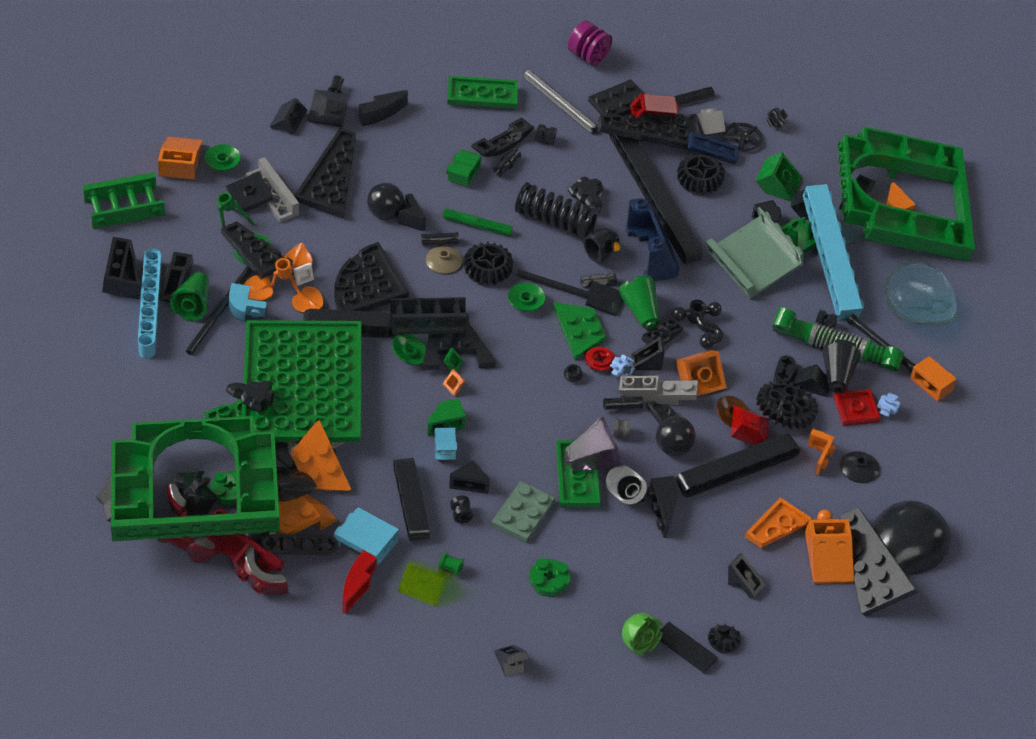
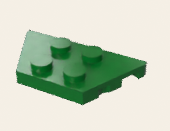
M558 302L553 303L554 312L574 360H578L585 351L588 352L605 341L606 335L595 309Z

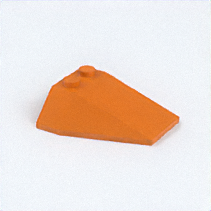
M306 494L291 501L279 502L280 532L276 534L294 535L313 524L321 531L336 523L337 518L326 505Z

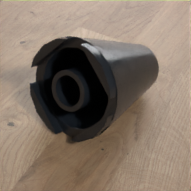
M835 340V343L829 344L828 342L823 347L822 354L828 387L834 393L840 394L848 389L860 360L861 351L856 348V344L853 342Z

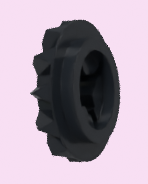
M717 623L714 628L710 629L708 642L716 651L722 653L733 652L740 646V631H736L734 626H727L726 623L724 625ZM728 634V638L721 641V636Z

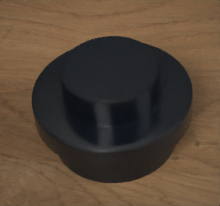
M571 364L564 370V377L570 382H578L583 377V371L580 366Z

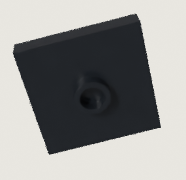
M259 171L226 186L233 200H236L245 212L274 200Z

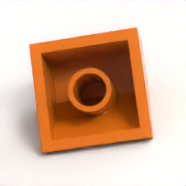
M709 350L676 359L681 381L698 380V396L727 388L719 351Z

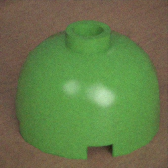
M636 613L625 621L622 629V640L630 651L636 655L643 656L644 654L642 653L645 651L651 652L658 645L662 637L660 626L663 627V624L651 614Z

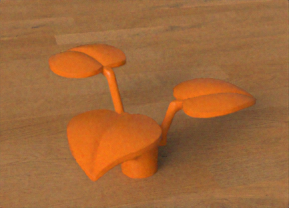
M303 243L292 248L284 256L285 258L276 261V271L273 272L272 282H270L269 277L260 280L255 275L244 283V285L250 286L249 299L265 301L273 295L272 286L275 285L277 277L283 280L290 279L295 291L298 293L292 298V306L296 311L304 313L307 309H322L323 297L319 290L306 286L300 291L293 279L294 268L307 263L312 265V257ZM287 257L293 260V266H291L290 261L286 259Z

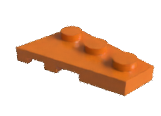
M780 497L746 532L745 538L758 547L763 548L807 526L809 520H813V518Z

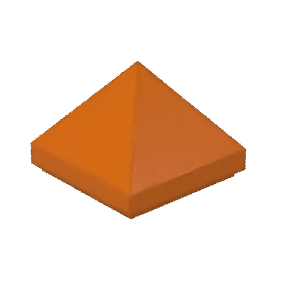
M452 369L443 385L453 396H456L466 381L455 369Z

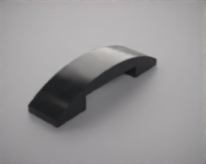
M521 117L510 123L508 130L490 140L483 138L473 143L471 147L483 157L497 156L520 143L530 134L534 126Z

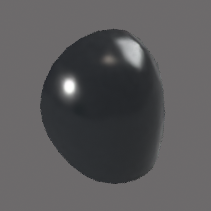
M903 501L895 503L885 509L872 524L873 529L890 550L905 574H920L933 569L944 559L949 550L951 536L948 524L936 509L923 502Z

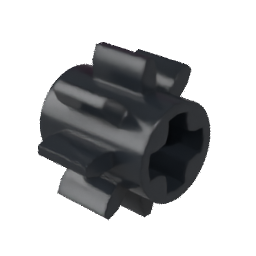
M776 107L767 113L768 118L766 121L770 127L774 125L777 129L787 123L785 118L788 115L784 108L779 110Z

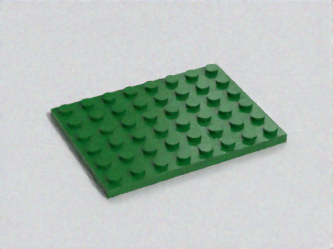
M246 320L243 384L264 380L273 382L271 390L275 391L272 406L265 405L261 413L250 410V406L242 403V417L253 416L254 432L274 431L275 442H300L313 425L320 420L329 442H361V321Z

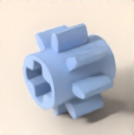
M624 354L621 357H615L612 364H610L614 369L611 373L619 378L621 376H631L635 369L632 365L634 360Z
M888 393L887 396L882 395L877 405V408L881 409L880 414L890 417V414L896 415L901 402L897 401L898 396L892 393Z

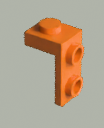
M812 429L807 446L823 452L815 474L819 475L821 470H825L828 465L829 459L827 457H832L836 446L833 445L835 437Z

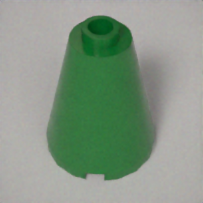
M201 272L194 273L172 294L170 307L176 315L178 313L186 321H197L206 314L210 283L208 276Z
M651 276L634 277L635 281L631 283L626 281L620 286V296L640 325L646 329H653L659 322L655 281Z

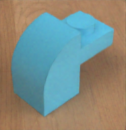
M231 283L229 309L232 315L241 321H245L246 315L254 318H265L267 302L249 299L250 286Z
M435 428L436 460L456 459L457 442L455 428Z

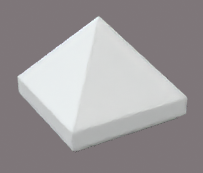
M311 263L293 269L297 286L314 280Z

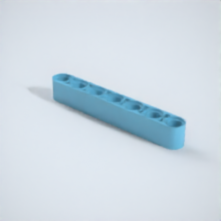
M149 249L144 254L138 329L139 355L143 358H152L156 354L162 275L161 252L157 249Z

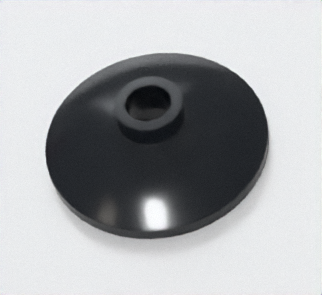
M853 451L846 454L841 460L840 468L842 473L853 482L868 483L873 481L879 474L877 460L868 453Z

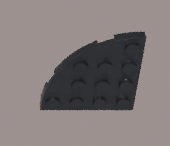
M379 242L362 248L357 255L349 258L340 269L334 285L336 310L366 311L390 303V298L409 297L407 287Z

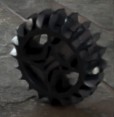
M699 153L696 155L690 154L689 157L685 156L679 163L677 180H679L680 185L684 186V189H689L690 193L694 191L696 194L702 193L705 195L706 192L711 194L712 191L717 192V189L721 188L725 178V170L722 163L718 162V158L713 159L712 155L708 157L705 153L704 155Z
M488 241L486 244L480 242L479 246L474 244L472 248L468 249L464 256L463 266L465 274H468L469 279H474V282L480 281L481 285L483 283H488V285L494 283L497 285L498 281L503 283L510 276L513 270V258L511 253L508 252V248H503L502 244L497 246L495 242L493 244H489Z

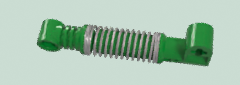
M784 307L778 308L772 325L775 332L804 340L806 344L811 346L815 344V347L819 345V348L821 346L824 347L828 342L829 344L835 343V340L853 342L856 344V348L861 351L859 361L866 362L872 360L873 363L876 361V364L881 362L882 367L892 371H899L905 354L904 351L889 346L884 349V346H881V348L878 344L875 346L872 340L867 338L862 340V337L858 338V335L854 337V334L850 336V333L846 334L845 331L842 333V330L838 332V329L834 330L833 327L830 329L829 326L826 328L825 325L822 326V324L817 322L808 323L799 320L794 311Z

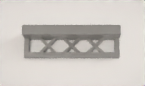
M265 157L258 159V169L247 172L246 177L259 171L267 187L271 188L270 192L273 198L280 200L279 203L271 201L265 203L279 223L299 216V202ZM279 210H286L288 213L280 215Z

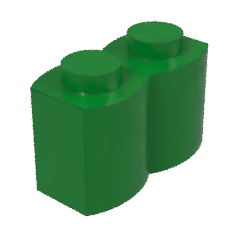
M461 149L459 153L455 154L452 164H449L446 174H448V180L469 186L474 175L477 174L481 167L482 155Z

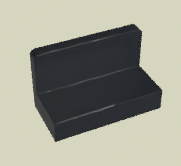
M297 98L282 104L270 128L274 129L281 125L290 135L295 133L307 112L306 107Z

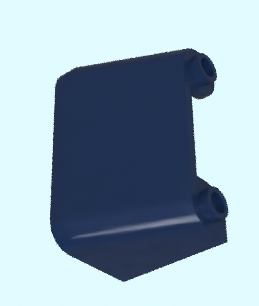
M643 198L630 199L625 231L627 236L636 235L639 242L648 240L649 257L647 270L644 271V275L651 276L654 281L677 277L680 269L664 227L652 206Z

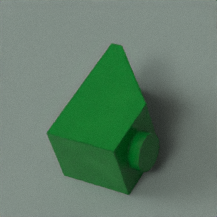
M459 398L439 403L427 420V436L434 435L435 428H455V430L465 428L466 415Z

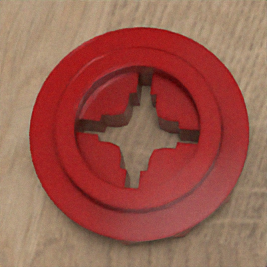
M594 347L586 353V365H589L591 370L596 369L597 372L600 370L606 372L608 369H612L610 364L615 359V355L605 347ZM599 357L601 360H604L603 363L597 361V358Z

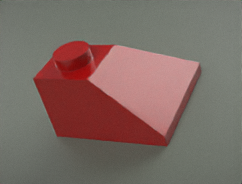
M735 405L733 407L731 437L753 446L768 441V418Z

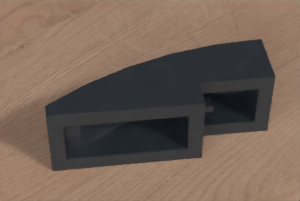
M402 90L374 96V101L359 104V119L362 125L366 126L377 123L402 110L408 105V91Z
M174 251L171 264L167 268L159 300L170 302L172 294L188 280L194 262L192 254Z

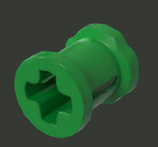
M444 552L438 568L446 569L453 572L455 576H459L465 560L463 558L457 559Z

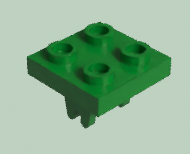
M797 217L781 227L783 233L789 235L793 244L796 247H800L804 254L816 247L811 222L808 221L806 223L805 217L801 218V220Z

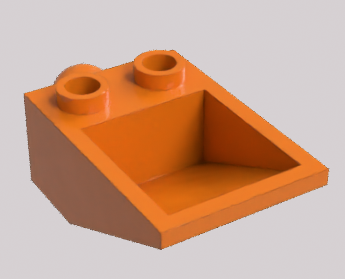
M821 510L817 515V520H809L805 530L813 584L854 583L852 535L849 519H833V514L829 510Z

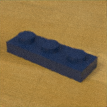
M694 132L688 135L689 151L702 155L705 153L708 157L712 155V158H718V160L734 165L738 162V146Z

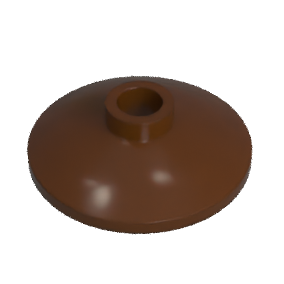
M723 396L716 403V412L719 418L732 428L733 407L736 405L748 411L750 410L737 397Z

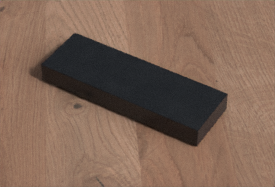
M667 622L660 629L662 632L660 642L701 672L705 673L717 661L718 657L671 622Z

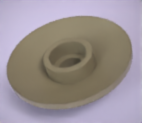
M439 246L427 253L426 265L437 274H452L462 266V256L454 248Z

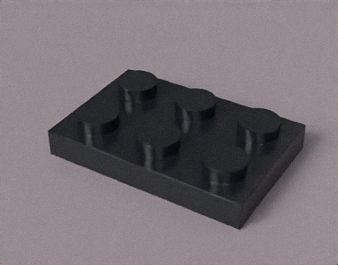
M630 79L589 96L588 102L600 115L624 116L632 113L631 103L640 94L645 93Z

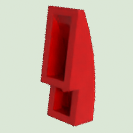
M365 550L361 552L353 563L345 581L342 612L344 614L371 588V575L377 569V558Z

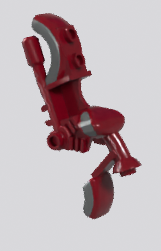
M175 484L167 485V498L171 510L178 517L188 516V512L185 510L186 500L180 495L178 487ZM218 509L214 511L212 515L227 513L221 509ZM245 534L198 536L194 539L186 536L158 539L161 543L169 542L178 548L188 551L190 558L196 563L206 562L219 554L228 556L233 562L234 573L243 582L247 581L253 590L260 595H282L288 593L287 581L283 575L267 574L257 567L254 559V550L263 557L264 562L277 572L282 571L285 567V562L271 550H265Z

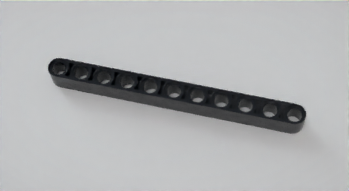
M609 134L612 143L644 198L650 203L662 223L667 237L682 263L686 264L702 260L703 253L698 241L638 140Z

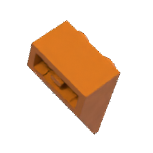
M167 137L161 147L158 158L159 176L195 180L203 140Z

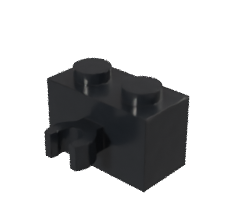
M204 471L178 472L171 483L178 487L180 495L186 500L185 508L190 514H208L217 500L215 495L206 486L209 484L210 478L203 477L202 479Z

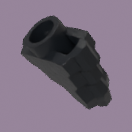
M581 177L568 188V192L572 197L577 198L582 204L590 206V209L596 208L599 211L598 213L601 212V198L604 187L598 178L589 180L588 177Z
M265 380L248 384L232 383L228 384L226 392L232 397L241 399L244 405L250 406V410L259 413L263 411L265 405L272 406L275 391L271 390L273 382Z

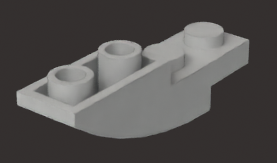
M621 376L619 393L628 397L642 396L645 402L655 401L657 404L679 405V400H697L699 385L698 380L660 381L659 376Z

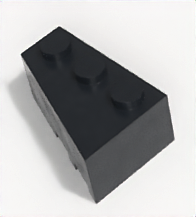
M113 236L102 293L140 299L142 283L138 274L139 270L135 261L136 257L132 240Z

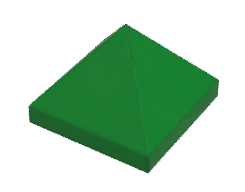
M451 348L443 362L450 371L452 369L458 371L463 360L455 349Z

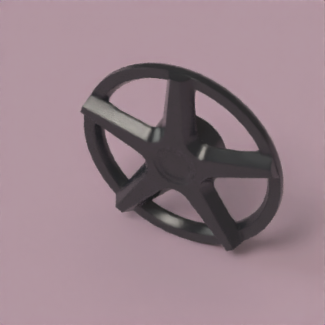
M733 122L726 127L723 133L726 143H729L727 139L736 140L739 151L754 150L762 143V134L757 126L748 123ZM739 126L748 127L750 129H748L747 131H743ZM733 127L737 132L736 134H727ZM753 132H756L759 136V140L751 137L750 135ZM748 142L756 144V146L751 148H743L744 144Z

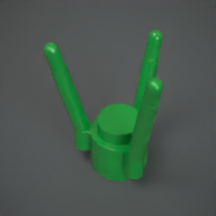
M224 192L218 196L217 201L219 205L217 209L220 214L222 227H225L223 211L234 210V207L251 225H254L252 219L238 205L237 201L233 200L230 193Z

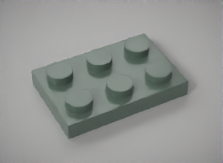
M520 481L492 520L491 527L527 543L555 503V497Z

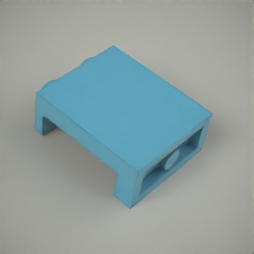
M358 507L347 516L345 523L336 529L334 537L338 541V547L343 543L360 553L365 550L377 558L378 566L398 542L399 529Z

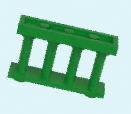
M155 173L82 185L84 203L92 202L95 212L91 213L92 229L164 216V200L156 201L153 192L157 190ZM146 192L149 203L138 205L135 194ZM128 195L131 206L120 208L117 197ZM110 199L113 209L102 211L99 201Z

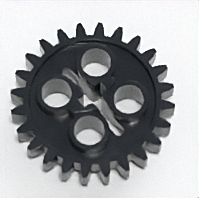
M776 380L775 384L769 381L768 385L764 384L756 398L758 400L756 405L759 406V411H763L762 415L769 416V421L775 420V425L781 423L783 428L785 425H788L790 429L793 426L797 429L800 426L806 428L807 425L810 426L815 421L819 411L817 409L818 404L815 403L816 399L811 398L812 393L806 394L807 389L801 390L799 389L800 385L795 387L793 382L787 384L785 380L782 383Z

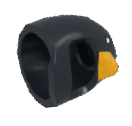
M608 228L597 229L589 233L583 241L588 257L596 263H601L621 248L617 233Z

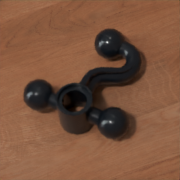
M695 299L690 303L689 309L682 307L673 309L672 318L674 320L683 321L687 317L691 323L697 324L700 330L716 334L714 337L709 334L702 335L700 345L703 348L709 349L723 338V332L717 325L704 320L705 314L718 316L721 313L722 306L718 302H712L706 306L702 300Z

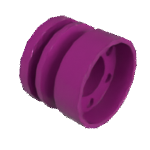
M585 20L573 30L567 47L570 52L578 57H582L590 65L595 66L602 62L609 53L613 38L612 35L602 29H598L596 25Z

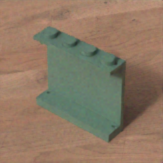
M760 207L757 208L759 217L719 243H716L713 238L706 241L710 255L749 299L804 264V253L801 248L796 247L791 237L785 235L780 225L774 223L770 214L767 211L764 212Z

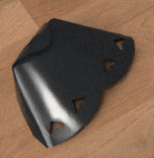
M277 467V469H280L277 470L279 502L297 499L317 488L315 481L307 473L299 470H290L286 467Z

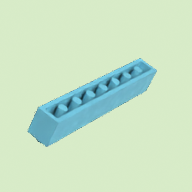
M827 184L806 186L803 199L835 313L838 315V320L848 319L852 314L859 318L861 311L864 309V303L859 297V286L854 280L855 272L850 266V254L846 252V241L841 234V223L836 217L837 209L832 203V192L829 191Z

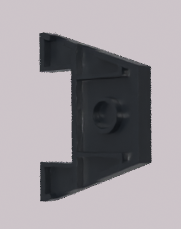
M470 324L469 333L429 334L422 370H439L440 362L438 355H447L451 348H454L458 354H475L478 368H495L496 360Z

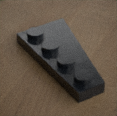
M238 221L221 228V234L260 280L273 275V272L276 271V261L285 258L279 250L269 247L266 241L255 237L252 231ZM287 257L286 259H288L290 261L291 266H293V260Z

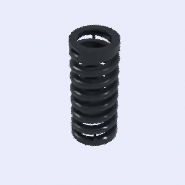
M526 182L522 186L515 203L516 213H525L527 217H534L537 221L542 220L545 224L551 223L553 227H560L563 231L568 230L573 235L578 233V236L583 239L593 232L598 219V209L594 208L592 210L590 206L585 205L579 216L578 224L574 227V223L581 210L580 202H576L571 210L573 201L570 198L565 201L562 207L564 201L562 195H559L554 202V192H549L546 197V189L541 188L537 194L538 188L536 185ZM527 190L525 199L523 203H521L523 194ZM535 199L534 207L532 210H530V206ZM544 202L542 212L539 214V210ZM552 205H553V208H552V211H551V215L548 217V212L550 211V209H551V207H552ZM561 210L560 218L557 220V215ZM571 210L569 221L565 223L566 218Z

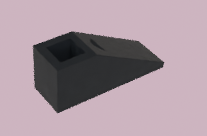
M674 476L651 478L650 487H647L648 498L652 499V512L657 516V528L661 530L663 538L667 536L679 493Z

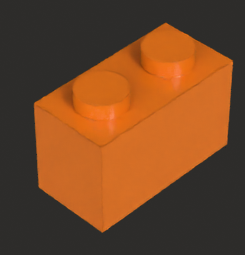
M930 356L913 367L910 377L913 382L937 402L954 390L957 380Z

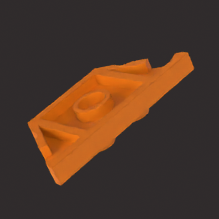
M319 420L293 449L291 456L297 469L307 473L317 485V488L314 489L315 491L335 490L349 492L351 491L350 485Z

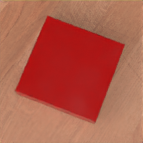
M871 389L845 391L840 394L834 393L833 398L843 426L880 422L881 417Z

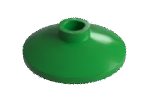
M219 144L209 148L205 153L204 159L207 166L211 169L228 171L240 163L241 156L235 147Z
M519 283L509 290L508 301L517 310L531 312L543 306L545 294L535 284Z
M411 334L395 336L392 341L395 355L409 365L417 366L423 364L426 347L422 341Z

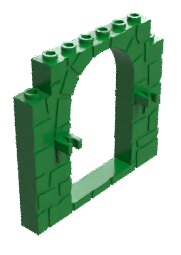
M865 126L857 134V137L845 134L837 145L844 223L863 226V231L868 241L882 242L887 245L901 246L906 249L925 251L943 255L944 257L969 261L975 251L963 148ZM872 166L886 168L889 171V178L895 179L898 171L907 174H916L917 176L930 177L931 179L952 183L957 220L882 204L868 196L858 185L856 179L851 178V175L856 169Z
M253 416L132 423V439L112 440V542L181 538L183 536L198 537L231 535L235 533H264L266 531L280 532L274 431L254 432ZM186 439H208L209 441L224 445L233 454L235 460L237 513L154 518V465L157 457L167 447Z

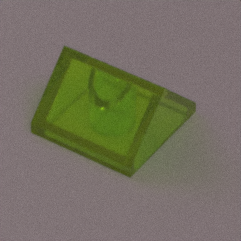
M413 560L406 565L398 592L436 607L453 574Z

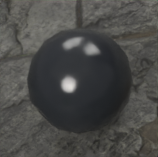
M380 183L370 190L367 199L369 211L381 220L396 218L399 211L403 210L405 203L402 191L391 183Z
M671 416L659 424L656 432V441L658 447L664 453L671 456H681L689 452L694 446L696 438L695 428L686 418Z

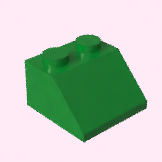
M781 152L766 158L756 178V182L766 194L791 201L803 177L785 154Z

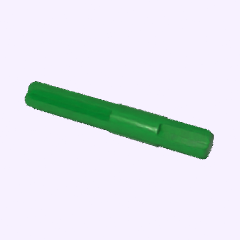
M447 208L443 211V218L506 236H511L513 227L507 224Z

